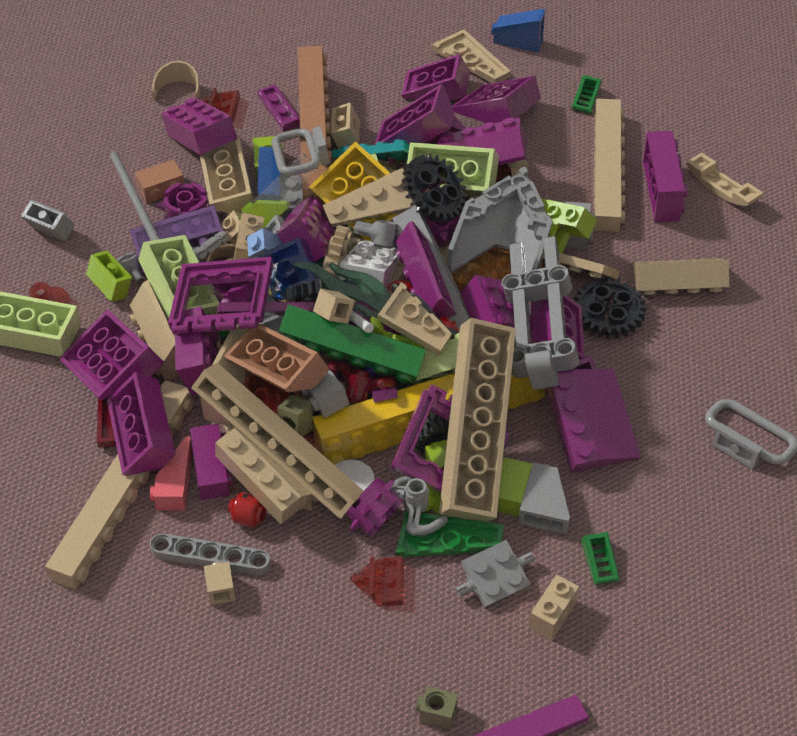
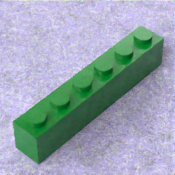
M289 304L279 328V334L317 353L322 351L328 353V356L332 359L341 360L343 358L349 360L352 365L359 368H364L365 366L373 368V371L380 375L386 376L391 374L397 376V379L404 383H410L411 381L416 383L426 352L425 349L373 332L367 333L361 328L346 323L329 321L319 314Z

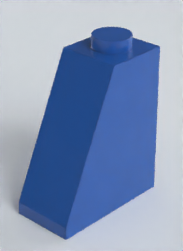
M537 9L499 16L491 29V35H494L493 43L539 52L544 39L546 10Z
M259 147L257 200L279 201L280 172L277 168L273 148Z

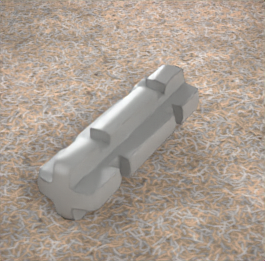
M225 231L218 232L214 237L201 244L200 248H195L193 251L197 260H203L207 257V254L210 255L216 251L222 244L224 245L229 241V237Z

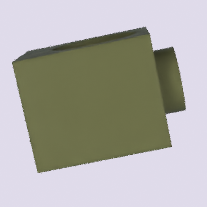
M291 395L278 406V416L302 436L312 427V402Z
M427 686L424 696L419 695L416 705V711L420 712V723L451 730L458 708V694ZM438 705L442 708L440 710H433L430 707Z

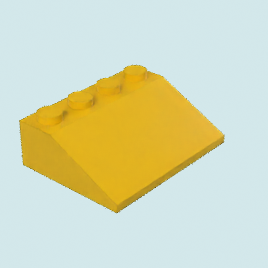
M355 141L309 188L327 204L390 174V172ZM388 213L373 219L372 217L361 219V221L374 224L377 220L394 222L392 218L401 213ZM356 222L349 223L348 225L354 230ZM360 235L365 241L374 242L371 240V237Z

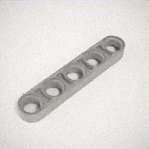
M157 534L150 541L152 555L161 560L207 566L215 562H229L228 558L231 555L238 554L242 557L240 561L236 563L229 562L231 571L264 575L271 568L270 556L262 549L170 534ZM165 542L169 544L163 551L155 549L158 543ZM185 546L193 548L192 552L187 555H183L179 551ZM209 550L217 552V555L211 559L203 556ZM257 558L266 560V563L261 567H256L252 564Z

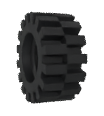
M430 412L415 444L417 451L425 454L426 446L433 442L446 440L448 438L449 421Z

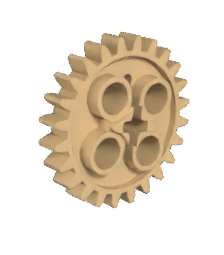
M338 225L335 235L331 237L328 251L324 256L322 279L339 278L340 262L348 255V227Z

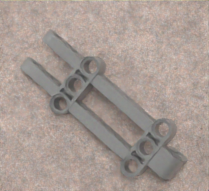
M556 236L544 238L546 268L526 271L522 242L510 244L511 274L505 276L501 283L507 301L514 306L516 346L513 352L511 373L517 378L529 377L533 390L558 386L557 372L574 369L579 364L575 343L572 339L566 338L563 296L569 294L573 286L568 269L560 265ZM548 299L552 340L531 344L528 302Z

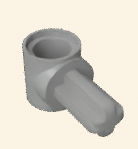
M377 220L374 224L357 221L354 230L356 234L371 237L374 244L394 246L397 223Z

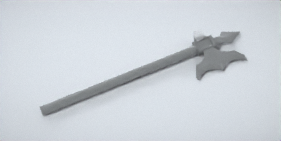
M111 152L110 157L150 240H159L160 238L118 152Z

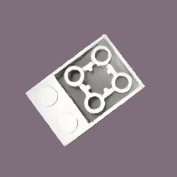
M371 241L359 242L340 262L339 279L359 281L361 293L382 297L397 267L399 258L396 251L398 249L394 246L374 245Z

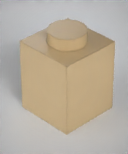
M320 289L313 312L329 321L348 324L355 301L340 292Z
M215 562L204 566L210 606L236 601L230 563Z

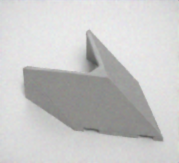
M525 166L519 169L516 175L508 176L484 190L478 198H471L466 201L448 248L447 266L451 274L493 247L504 248L510 251V244L522 242L526 271L540 269L544 256V238L549 237L552 220L550 216H547L544 204L533 181H530Z

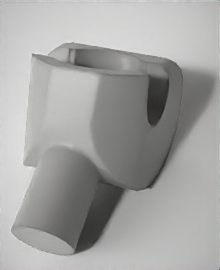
M134 252L117 258V262H120L119 264L125 268L124 270H127V273L132 275L136 283L144 279L139 271L142 270L140 262Z

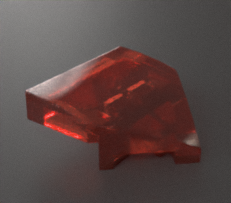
M214 88L211 95L203 98L201 101L230 115L233 123L241 95L239 90L218 93L217 89Z
M372 556L370 563L358 574L354 573L350 577V580L377 606L404 605L405 561L402 556L379 558L377 560Z

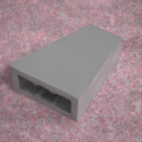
M533 462L520 507L519 524L567 535L570 515L558 469L548 464Z

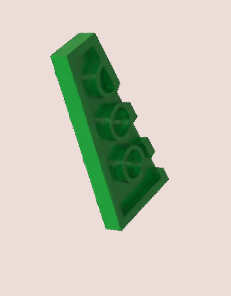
M405 511L396 558L479 553L502 542L504 525L447 517L448 522L439 530L426 535L414 536L406 530L409 515ZM421 513L419 525L430 524L438 519L440 515Z

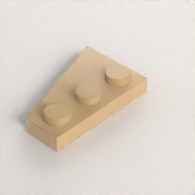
M401 282L378 314L377 319L439 355L450 340L452 333L434 314H429L421 306L422 302L417 297H413L407 291V287Z

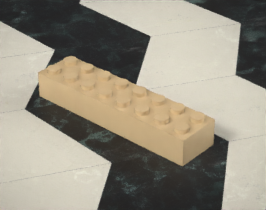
M474 318L468 319L460 326L439 514L481 522H489L497 518L516 328Z

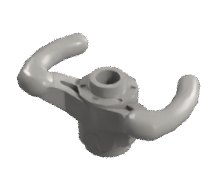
M403 476L395 480L392 490L404 500L402 503L409 515L406 530L411 535L433 533L448 522L447 516L441 515L430 524L419 525L421 513L426 511L428 507L429 488H427L425 481L418 478L411 479Z

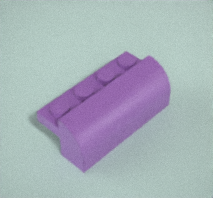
M214 205L152 223L160 239L186 235L192 248H200V245L214 237L218 232L223 231ZM144 226L130 230L138 259L143 242L151 241Z

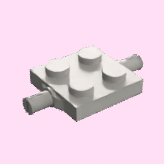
M507 540L462 560L460 564L466 573L467 582L455 587L457 596L461 597L472 591L479 598L485 609L528 588L531 584L524 573L523 566L535 562V557H532L533 553L529 552L518 558L513 553Z

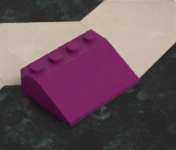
M536 76L480 85L454 104L452 109L454 113L485 123H498L507 118H521V114L528 112V109L534 107L535 103L541 99Z
M108 309L59 357L100 400L110 397L135 372L151 377L165 363Z
M576 369L558 372V386L549 387L546 390L570 473L640 459L641 456L614 369Z

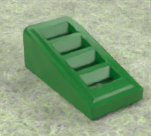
M583 75L571 109L591 114L602 86V79ZM580 98L590 100V102L581 100ZM578 103L588 105V107L578 105Z
M609 533L584 535L581 544L594 585L618 582L620 578ZM602 545L601 549H592V546ZM605 554V557L594 558V555ZM604 562H607V563H608V566H603V567H597V566H596V564H598V563H604ZM610 571L611 573L610 576L599 577L598 575L599 572Z

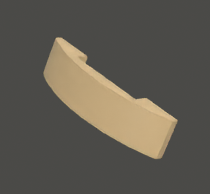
M702 152L686 162L690 171L705 187L728 202L748 206L763 196V192L751 184L746 183L742 186L717 170V162Z

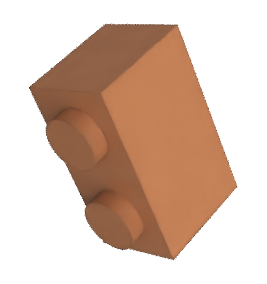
M174 159L134 173L137 188L146 204L164 198L165 191L176 183L181 182V185H185L183 174Z

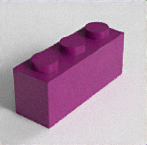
M219 423L190 428L201 500L230 496L229 486L233 485L232 473L226 471L224 464L215 456V442L222 438L225 432L220 433Z

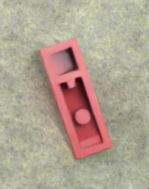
M185 437L175 450L176 455L156 475L155 486L150 488V500L154 501L156 510L186 511L193 455L190 437Z

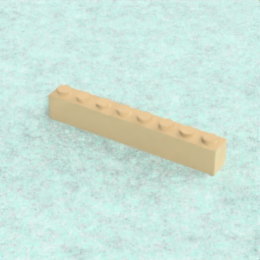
M596 99L594 127V213L597 222L593 231L619 232L620 223L624 224L625 211L621 210L625 206V195H621L625 191V180H621L625 175V165H621L625 159V151H621V149H624L625 136H621V134L624 135L625 122H621V120L624 121L625 108H621V100Z
M216 363L202 372L192 386V389L337 517L341 519L351 506H355V502L364 490L220 364Z

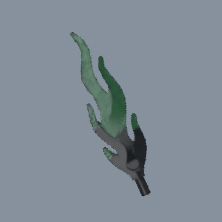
M295 262L293 264L294 267L313 272L329 290L340 292L347 297L357 299L369 305L374 311L357 303L353 307L368 319L372 317L377 318L392 296V293L375 277L363 272L340 268L334 262L329 264V268L336 275L355 281L359 285L342 282L315 263ZM392 284L391 290L395 292L398 285ZM409 292L413 297H417L422 302L421 306L429 314H434L441 323L443 322L421 297ZM445 326L452 333L450 339H454V335L458 334V331Z

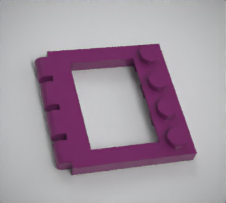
M272 257L182 264L168 320L172 334L190 333L191 328L194 333L213 331L214 326L216 331L236 330L237 325H239L240 329L257 328L258 323H263L274 265ZM256 281L250 312L185 317L192 286Z
M432 384L429 390L425 389L422 392L390 468L411 479H422L427 487L441 494L444 469L412 452L429 411L450 421L452 394L446 400L447 392ZM505 431L504 448H505V446H506L507 440H508L509 435H510V433H508V432H506V431Z

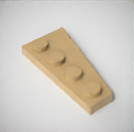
M464 29L432 44V50L445 58L460 54L470 72L490 83L501 82L511 77V71Z
M401 168L324 204V210L332 227L354 223L370 217L373 219L388 213H401L403 210L414 207L410 206L412 199L405 198L409 194L408 191L402 190L406 185L401 182L405 177L402 174L404 169Z
M559 253L560 265L569 266L568 270L578 273L585 270L589 272L588 275L600 279L602 275L618 279L619 270Z

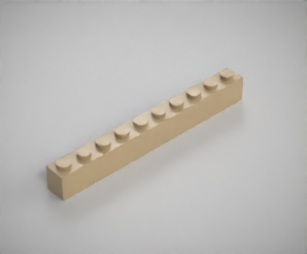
M165 380L160 389L171 436H173L175 431L180 429L186 413L192 410L194 400L187 387ZM117 454L46 564L45 569L50 581L77 590L80 583L86 580L93 562L99 559L101 549L105 543L111 540L116 525L124 519L126 509L130 503L132 504L136 500L137 492L141 485L147 482L150 471L129 476L122 475Z

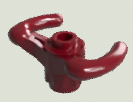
M331 361L327 364L332 373L336 370L341 371L347 383L345 392L348 401L354 404L368 400L371 390L393 388L397 384L396 379L389 375L371 377L369 376V371L363 369H356L354 371L347 362Z

